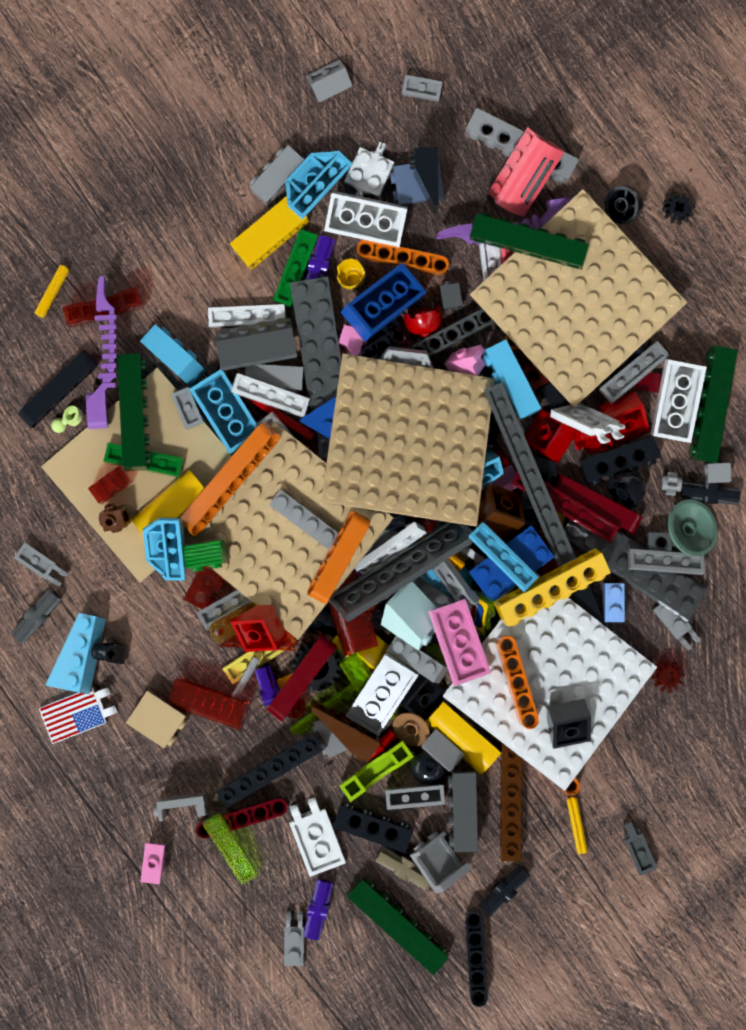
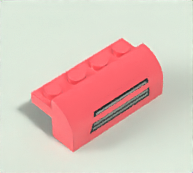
M527 127L489 189L488 194L495 199L494 202L504 209L524 217L563 156L564 151L555 143L542 138L533 129Z

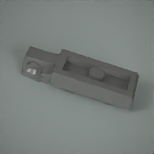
M630 820L623 823L627 832L623 834L624 841L639 876L657 869L643 833L639 828L634 829Z

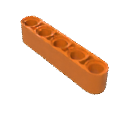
M362 240L357 245V254L363 260L396 267L403 263L407 269L438 276L444 275L449 268L448 259L441 255L369 240ZM362 246H369L371 251L368 254H363L360 251ZM383 249L388 250L390 253L386 258L379 256V252ZM404 253L408 256V260L401 262L397 258L398 255ZM423 257L427 263L424 266H419L416 260ZM441 261L445 264V268L438 270L435 267V263Z
M355 511L350 512L307 591L308 596L324 604L328 602L368 530L371 522L370 519Z
M501 636L496 641V648L518 722L522 727L533 729L538 725L539 717L516 641L510 636ZM505 639L510 641V647L507 650L502 648V642ZM510 658H514L516 661V665L512 669L507 665ZM516 677H520L522 680L519 687L513 685V680ZM525 695L527 703L524 706H520L519 698ZM528 714H531L533 721L531 724L526 725L524 719Z

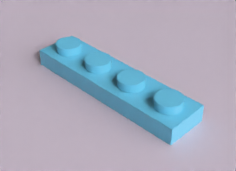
M484 522L468 536L523 592L539 578Z

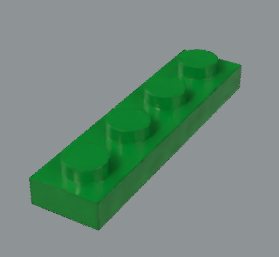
M300 229L273 301L292 307L293 299L290 283L302 280L318 235Z
M107 443L104 463L122 466V446ZM147 451V453H150L151 464H147L148 470L143 471L180 477L183 458Z

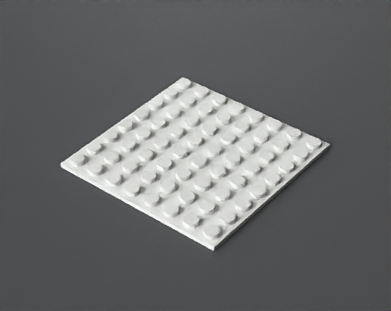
M554 586L550 588V593L555 590ZM539 594L535 595L532 601H536ZM570 598L556 601L549 608L539 610L532 617L520 620V623L515 626H506L500 619L481 644L491 673L454 686L452 682L443 694V697L565 791L656 670L657 666ZM519 603L515 607V610H519L522 606V603ZM501 636H510L516 641L539 717V723L533 729L522 727L518 722L496 648V641ZM508 639L503 640L502 648L504 650L509 649L510 641ZM510 658L507 662L510 669L516 665L514 658ZM516 677L513 680V685L519 687L522 680L520 677ZM525 695L519 698L520 706H524L527 703ZM585 699L591 714V741L553 749L547 723V706ZM528 714L524 719L526 725L531 724L533 721L531 714Z

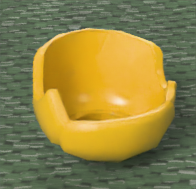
M353 258L345 259L337 266V280L343 288L353 290L359 288L364 283L366 272L358 260Z

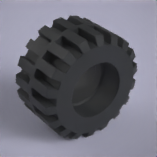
M315 643L303 646L296 653L292 664L293 673ZM335 651L327 661V673L320 678H314L307 689L322 691L336 682L340 674L341 662Z

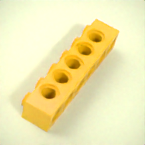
M595 548L539 577L525 592L518 588L493 601L502 622L506 626H515L520 623V620L536 615L543 608L553 606L556 601L570 597L573 592L586 589L592 582L603 580L611 572L602 552ZM590 567L589 572L584 575L585 569ZM573 576L572 581L567 584V579ZM556 585L555 590L550 593V588ZM539 594L538 599L536 601H532L533 597ZM519 603H522L521 608L519 610H515V607Z

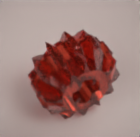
M665 660V667L659 662L660 670L656 669L654 671L658 674L651 676L654 680L658 679L654 686L661 685V692L666 688L667 693H671L672 687L675 691H678L679 688L676 684H684V682L679 680V678L685 677V674H679L683 668L681 666L676 668L677 662L674 661L670 666L669 660ZM670 671V676H672V679H668V682H666V677H664V674H669Z

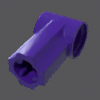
M270 665L254 670L261 689L259 691L264 706L270 705L280 692Z

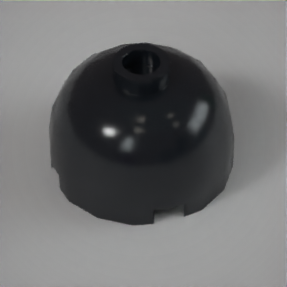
M629 185L616 186L606 195L604 202L605 211L612 218L613 222L628 224L638 219L642 214L644 200L641 193L635 187Z
M622 471L608 480L610 482L607 484V487L615 501L619 498L623 502L621 506L629 510L637 507L645 497L644 480L639 474Z
M327 603L306 631L312 633L324 631L323 634L327 635L338 633L340 628L338 612Z
M423 748L418 749L410 760L412 776L416 781L424 785L437 784L443 780L447 774V769Z

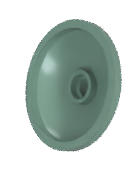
M693 499L683 500L672 508L668 517V530L675 546L681 552L695 557L702 556L711 551L717 540L718 529L716 520L709 508Z

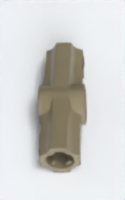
M382 847L375 860L377 863L390 869L399 878L405 881L409 880L424 890L427 889L429 883L414 861L403 855L396 854L387 847Z

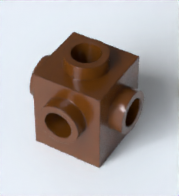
M109 504L99 513V523L103 527L104 532L111 531L116 533L122 531L123 528H126L131 523L126 504L119 506Z

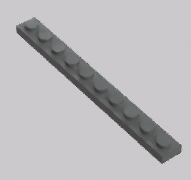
M501 382L484 389V393L550 550L554 555L557 567H560L576 559Z

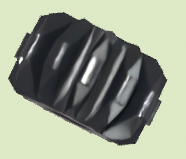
M679 192L675 193V197L670 194L668 200L663 202L666 207L662 208V212H668L664 218L668 219L671 217V224L675 220H677L678 225L682 224V220L687 223L689 221L688 217L694 215L690 210H693L695 205H689L693 199L689 198L686 200V193L682 197H680ZM676 205L677 207L679 205L682 207L681 211L678 210L677 212L675 210Z

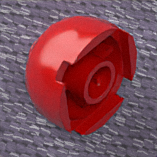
M433 305L434 309H429L428 306L407 310L408 314L403 312L406 328L413 334H420L421 338L431 336V332L436 331L442 321L440 306Z
M576 429L574 435L575 449L582 452L581 448L588 449L587 453L606 451L609 445L613 446L612 434H605L606 438L610 439V442L602 444L596 435L590 436Z

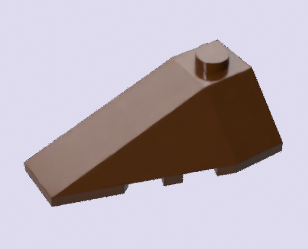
M312 700L310 703L312 712L352 753V756L359 761L369 762L380 745L379 736L346 717L345 713L335 714L336 712L332 708Z

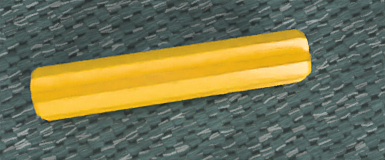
M59 266L37 306L35 314L39 317H45L68 275L69 268L66 266Z
M576 797L567 798V805L577 853L584 854L588 850L578 800Z

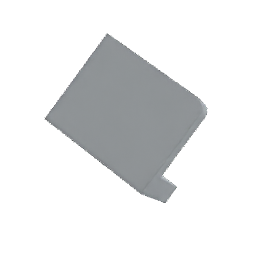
M731 463L704 465L705 483L731 482Z

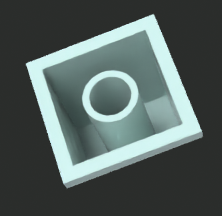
M410 582L405 587L399 589L386 603L381 625L419 651L423 645H428L432 639V634L435 632L428 612L437 609V607L413 582Z

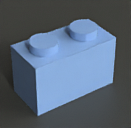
M602 583V618L604 622H625L624 583Z

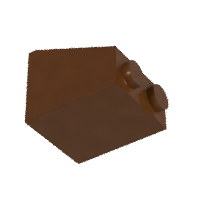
M488 483L480 496L477 526H467L474 531L484 522L506 543L525 524L520 494Z

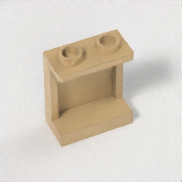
M147 690L126 724L162 748H166L167 745L171 747L176 740L175 733L177 730H182L186 725L187 720L185 718L187 715L157 697L151 690Z

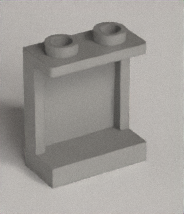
M207 792L160 798L156 805H154L155 817H158L159 821H163L167 817L166 809L196 805L198 817L206 816L209 812Z
M437 831L433 832L427 837L429 840L426 843L421 842L415 846V851L410 855L436 894L444 892L471 870L468 863L462 864L444 838L447 834L445 831L440 833Z

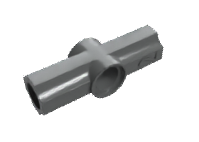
M48 589L41 599L29 608L23 616L24 619L11 634L18 641L25 644L32 634L44 625L49 618V614L62 599Z

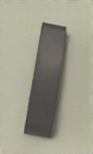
M480 309L414 344L411 349L427 351L431 358L492 325L493 320L483 322L480 316L486 312ZM466 322H471L474 325V329L467 331L463 325ZM449 331H454L457 334V338L450 340L446 334ZM432 340H437L440 342V347L433 349L429 343Z

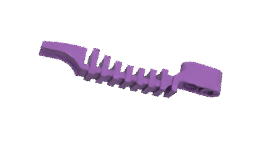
M574 197L549 200L546 202L547 211L541 218H537V215H532L529 221L528 219H523L522 223L529 225L531 229L537 230V228H542ZM472 223L451 227L437 234V240L459 237L468 244H482L470 240Z
M100 276L97 286L96 311H109V315H97L95 320L97 322L109 321V325H99V330L109 331V334L101 335V340H109V344H102V349L109 350V354H102V359H109V363L101 364V369H107V373L98 374V378L102 379L103 383L94 393H86L88 429L108 428L107 390L109 388H117V383L112 382L115 378H118V373H116V369H118L116 363L118 355L116 354V349H118V344H116V340H118V335L116 334L118 325H116V321H118V316L116 315V309L109 304L106 298V278Z

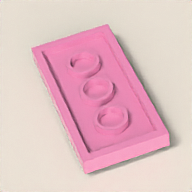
M466 599L428 612L454 686L491 673Z

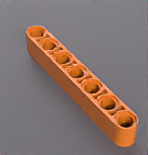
M264 422L257 426L182 514L180 519L183 521L184 527L192 535L199 534L278 443L280 435L268 423Z

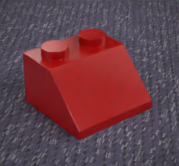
M635 391L621 396L613 404L607 402L600 405L601 413L619 420V424L625 425V429L619 430L620 434L624 435V438L616 440L612 436L615 446L650 432L644 404Z
M541 409L524 436L531 449L545 458L558 463L574 439L576 430L550 417V413Z
M273 605L255 606L230 621L245 652L278 650L287 636Z

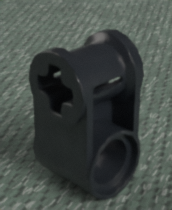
M100 642L93 645L91 655L94 659L125 664L127 645Z

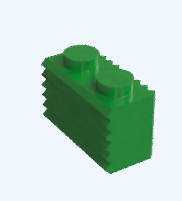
M224 540L183 546L186 569H192V572L204 571L206 566H211V569L222 568V564L227 563Z

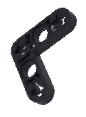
M394 319L390 322V326H385L380 330L383 336L364 347L358 356L365 357L366 354L368 355L374 351L375 354L370 358L380 359L385 351H381L378 348V343H384L387 348L389 346L400 347L406 340L405 331L397 320ZM399 335V337H400L399 339H396V340H395V339L393 338L394 336Z

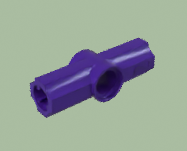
M319 236L314 255L312 254L308 265L306 280L323 278L327 275L331 262L330 257L335 244L334 239L327 236Z
M317 879L313 898L310 900L308 908V919L303 937L311 940L320 939L323 923L326 920L330 903L328 902L333 888L332 882Z

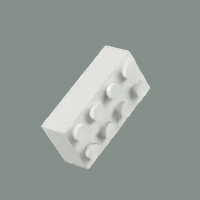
M333 191L324 231L400 247L408 206Z
M665 359L650 433L652 436L691 443L707 367Z

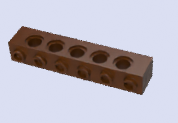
M500 742L501 861H521V757Z

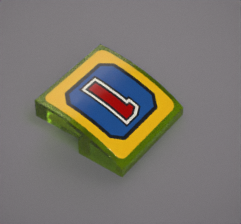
M468 584L471 588L470 590L475 591L479 597V602L469 610L475 628L487 637L491 632L490 619L495 616L494 602Z

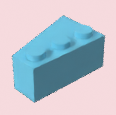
M155 324L140 342L187 385L192 387L206 370L195 360L197 356L188 349L186 352L183 349L185 345L177 338L173 340L170 338L171 333L164 326L160 329Z

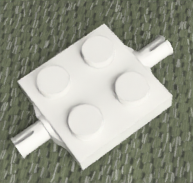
M379 142L375 152L359 148L353 165L344 181L345 184L357 190L356 196L363 197L364 194H371L380 198L395 165L394 161L382 155L387 146L385 143Z

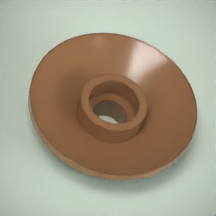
M401 713L393 722L395 735L399 740L403 739L405 744L409 746L422 745L430 735L427 722L415 713Z

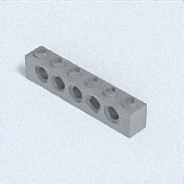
M476 108L465 131L471 139L476 141L480 139L485 142L487 147L491 149L497 148L507 157H510L524 134V131ZM488 126L492 129V133L485 134L482 128ZM506 135L509 141L503 143L499 140V137ZM564 152L559 160L560 167L554 168L551 173L553 180L559 183H567L579 159Z

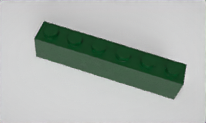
M487 213L475 215L470 240L571 268L583 269L589 244L585 240L580 238L572 240L562 233L550 234L548 230L543 228L531 229L529 225L524 223L516 225L506 218L494 219L492 215Z
M716 345L711 346L707 350V368L696 416V425L693 431V442L690 444L688 451L690 460L710 464L718 463L738 353L736 349Z
M140 353L117 355L124 472L148 470L147 464H151L150 453H147L146 446L150 445L149 434H146L145 427H149L148 415H145L144 409L148 408L147 396L144 397L143 390L147 389L146 378H143V371H146L145 359H142Z
M362 877L347 894V898L434 976L449 959L446 947L441 943L437 945L433 941L434 937L427 930L423 932L418 928L420 924L411 917L409 919L404 915L405 911L398 904L394 906L390 902L391 898L384 891L380 893L375 888L377 885L368 878L366 880Z

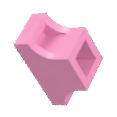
M344 325L339 345L348 348L351 355L358 356L362 347L367 346L368 340L364 342L352 326Z
M482 345L467 349L461 348L456 352H452L444 365L448 370L478 376L485 366L481 358L485 350Z
M145 843L140 882L161 883L166 855L165 844Z

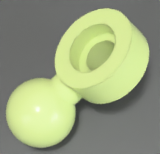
M69 406L64 411L63 418H55L52 421V430L56 433H61L65 431L67 424L77 426L83 418L82 410L75 406Z

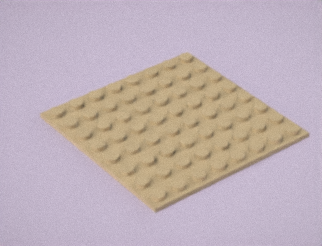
M583 189L542 227L548 230L550 234L562 233L567 235L569 239L575 240V238H580L589 244L582 270L515 252L470 294L574 408L687 304L686 300Z
M342 354L321 502L477 526L491 407L484 389L494 386L495 379Z
M157 367L146 377L147 389H143L144 397L147 396L148 408H144L145 415H148L149 427H145L146 434H149L150 445L146 446L147 451L183 458L180 476L190 469L203 486L206 487L232 456L205 422L188 430L185 429L171 397V394L177 392V390ZM117 401L108 409L107 429H88L87 427L41 467L141 583L155 571L146 561L142 533L132 521L122 531L116 533L111 531L104 532L103 527L99 523V513L104 510L106 505L115 504L119 506L126 504L131 519L178 478L147 471L124 472L123 466L104 463L107 443L121 445L119 401ZM184 527L186 538L190 532Z
M274 422L271 427L280 435L278 443L208 525L197 535L189 533L185 538V543L190 545L224 540L227 563L222 564V568L213 570L256 606L273 605L283 628L299 640L326 606V604L308 596L307 591L329 550L269 506L281 489L338 532L351 511H355L371 520L368 530L333 593L341 587L394 517L388 512L321 502L326 462Z

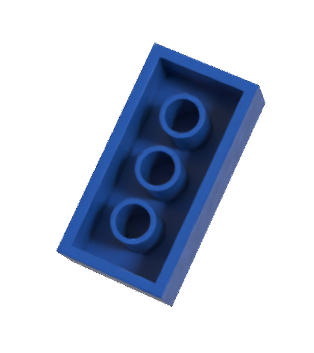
M401 263L348 303L341 311V314L366 342L418 302L427 292L407 267Z
M529 526L506 543L533 572L554 558V555L532 526ZM489 557L468 571L490 603H493V601L499 599L516 586Z

